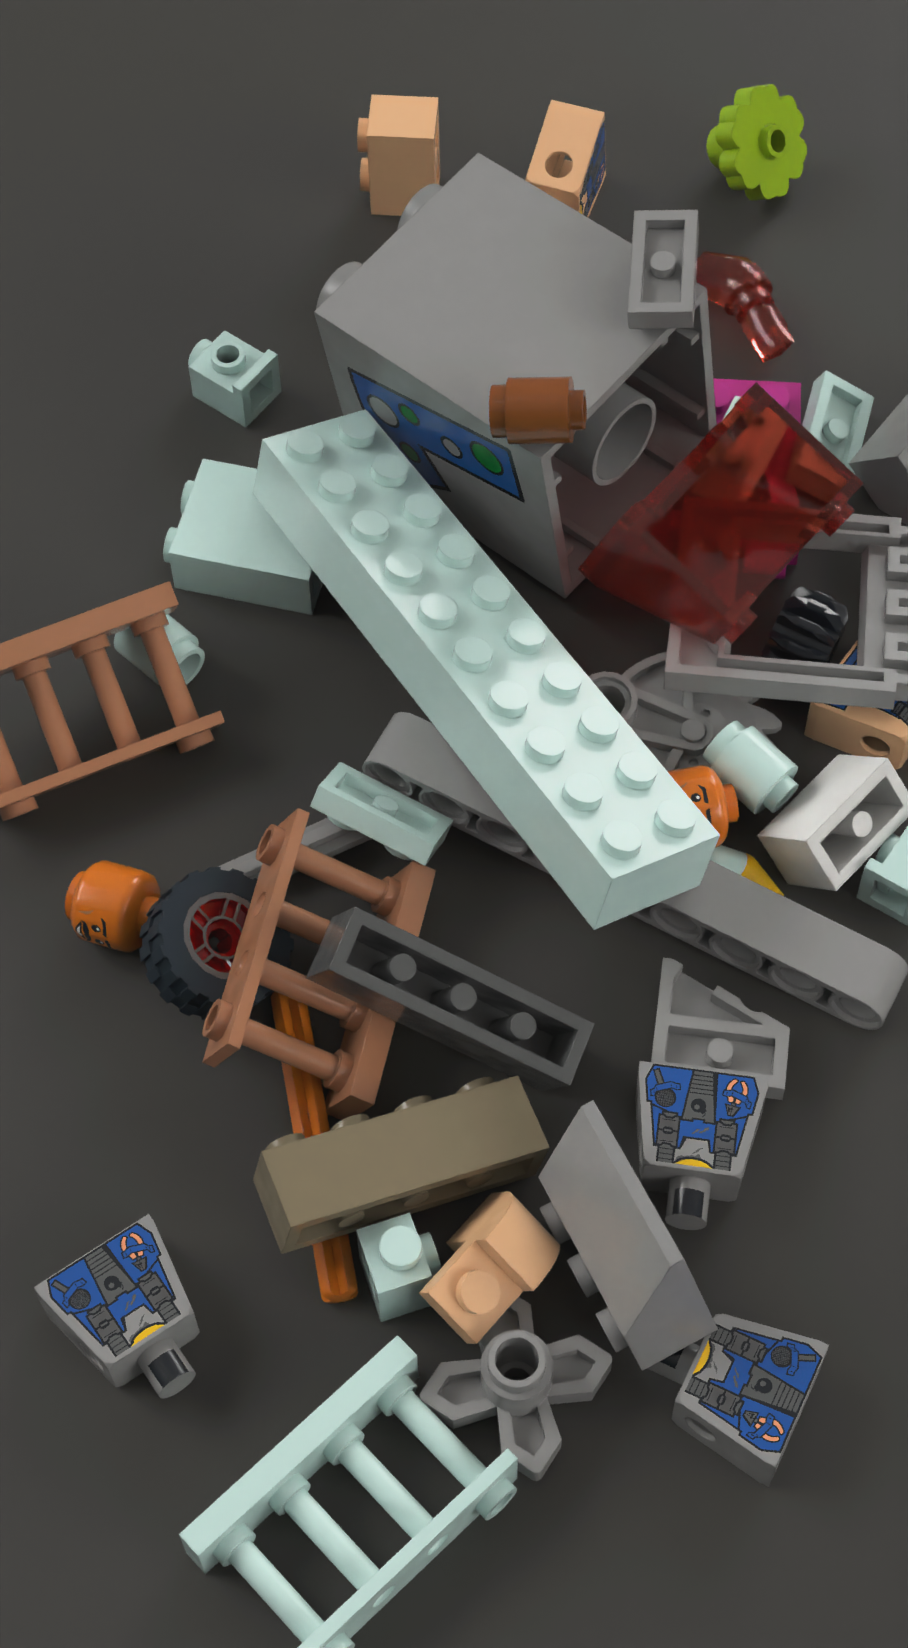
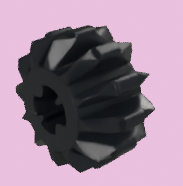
M800 586L792 591L789 598L785 601L769 634L761 657L830 663L849 620L847 607L835 601L831 595L817 589L813 591Z

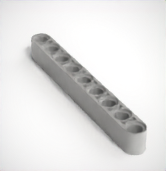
M394 713L362 766L363 773L453 819L452 826L550 874L433 723L411 713ZM711 860L699 886L631 914L774 987L862 1029L877 1030L883 1026L908 974V965L905 960L891 949Z

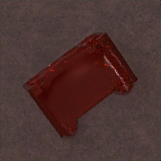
M757 382L734 404L735 406L722 422L715 425L701 442L644 500L637 501L615 523L577 569L595 587L713 645L722 636L732 644L758 616L749 607L820 529L830 537L851 516L855 509L847 501L864 484Z

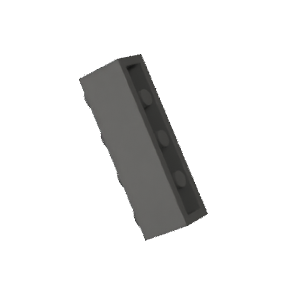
M357 907L332 917L306 977L308 980L511 1077L518 1075L521 1082L540 1091L571 1085L595 1024Z

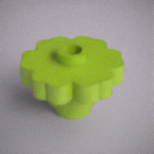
M774 84L740 88L735 93L734 105L724 106L721 109L719 124L708 135L706 147L709 160L716 168L720 169L732 190H744L747 198L751 201L769 200L774 197L784 196L789 188V180L798 179L801 176L803 162L807 155L806 143L799 136L804 126L803 115L797 109L794 98L791 95L779 96Z

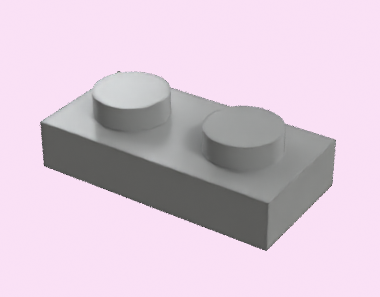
M698 210L634 211L627 306L629 329L694 328L699 238Z

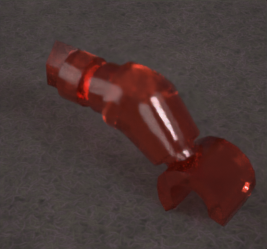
M704 251L700 257H697L696 282L707 288L709 300L720 304L728 315L735 316L738 323L742 324V330L761 363L781 356L795 341L787 329L788 325L782 313L774 305V300L771 296L772 284L761 267L743 256Z

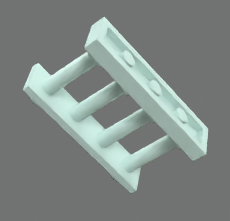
M398 1335L179 1534L186 1553L204 1574L210 1571L218 1562L223 1567L232 1564L302 1642L297 1648H354L355 1643L350 1638L479 1515L486 1521L490 1520L510 1502L517 1492V1488L512 1483L517 1479L518 1458L508 1448L486 1468L415 1394L417 1385L414 1381L419 1378L417 1354ZM381 1412L386 1416L395 1414L465 1487L434 1518L362 1443L365 1435L361 1430ZM328 1461L333 1466L341 1463L412 1538L381 1569L369 1559L308 1493L311 1484L307 1480ZM273 1511L279 1516L287 1513L357 1589L325 1622L253 1543L256 1538L253 1530Z

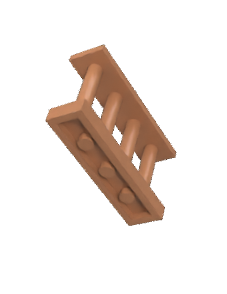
M170 581L0 643V676L13 672L16 681L23 680L59 771L23 785L0 728V815L3 821L38 809L39 807L35 800L36 796L176 743L181 754L215 741L211 729L217 728L225 722L221 710L199 718L164 629L165 626L169 625L166 615L174 612L179 605ZM131 628L134 638L140 636L176 726L173 729L144 740L140 739L105 650L111 646L107 636ZM72 650L75 659L82 658L117 746V750L83 763L46 672L52 668L48 658Z
M297 808L278 826L271 824L266 829L258 845L256 860L262 862L261 870L222 998L217 999L213 1003L203 1025L202 1035L208 1038L209 1041L202 1063L216 1067L238 1051L241 1045L322 1078L323 1086L329 1089L325 1101L327 1115L343 1120L360 1114L375 1104L396 1021L306 979V975L267 959L276 926L320 945L330 923V920L284 901L293 869L371 903V910L377 913L376 917L419 937L436 870L414 860L394 876H386L383 880L301 844L310 813ZM261 985L340 1019V1027L345 1029L340 1049L332 1054L249 1019L258 986Z

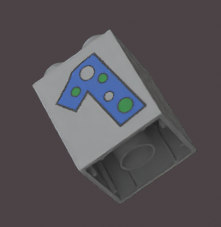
M477 153L444 186L429 184L420 189L406 205L398 224V230L363 264L353 261L338 268L322 288L314 315L343 416L366 409L471 536L566 599L718 439L707 288L696 282L694 328L629 329L627 306L632 244L489 158ZM571 376L574 390H585L586 429L575 430L573 443L509 444L507 438H493L491 435L489 396L492 385L506 384L508 378Z

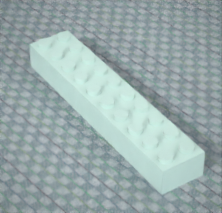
M365 409L262 439L253 490L255 497L593 930L699 886L720 834L370 413Z

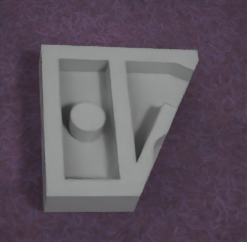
M663 957L651 1062L769 1078L766 1098L782 1100L785 1091L790 1028L764 1012H755L748 1009L740 998L718 985L714 991L684 974L682 972L683 964L672 958Z

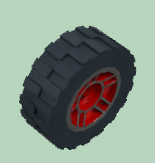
M209 867L204 872L199 873L196 870L187 874L151 906L146 914L148 917L147 922L141 926L139 938H142V948L139 949L141 962H145L148 971L145 974L150 984H155L161 992L159 996L166 1003H173L179 1008V1012L187 1016L193 1014L200 1016L201 1020H205L213 1003L217 999L222 998L257 883L256 878L252 880L244 876L242 871L233 868L230 871L221 870V867ZM276 926L267 959L290 969L292 961H289L290 953L294 951V938L290 937V932ZM213 936L220 940L217 944L219 953L214 951L209 945L208 940ZM259 985L253 1007L274 991Z

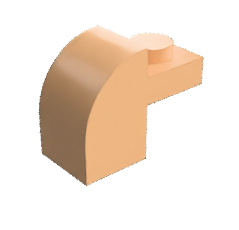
M511 1192L491 1193L446 1242L455 1253L423 1287L419 1294L467 1344H477L523 1291H534L554 1265L560 1251V1244Z

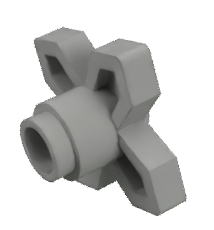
M518 1297L478 1342L482 1353L481 1359L441 1362L420 1392V1399L443 1423L452 1429L497 1415L501 1454L508 1448L518 1458L517 1471L533 1481H538L547 1471L561 1449L562 1444L550 1405L592 1401L611 1371L612 1356L579 1334L546 1345L542 1339L534 1334L531 1304ZM517 1376L523 1378V1380H511L509 1378Z

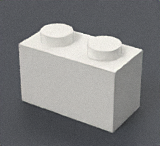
M838 754L757 836L787 884L837 891L908 818V791L888 758Z

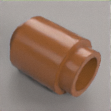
M571 376L508 378L506 384L492 385L489 396L491 435L493 438H507L509 444L573 443L575 430L586 429L585 390H574Z

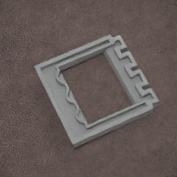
M684 500L663 689L892 710L895 701L907 702L908 526H901L902 518ZM740 543L861 553L857 665L731 655Z

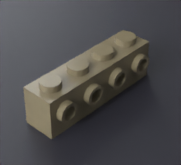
M513 1076L496 1082L492 1077H483L465 1084L456 1094L433 1100L429 1095L414 1097L400 1104L394 1112L370 1119L367 1114H357L347 1117L336 1123L328 1132L307 1138L302 1133H293L280 1137L271 1142L265 1150L261 1151L253 1181L280 1252L284 1254L355 1232L357 1229L409 1212L413 1214L535 1176L550 1147L519 1076Z

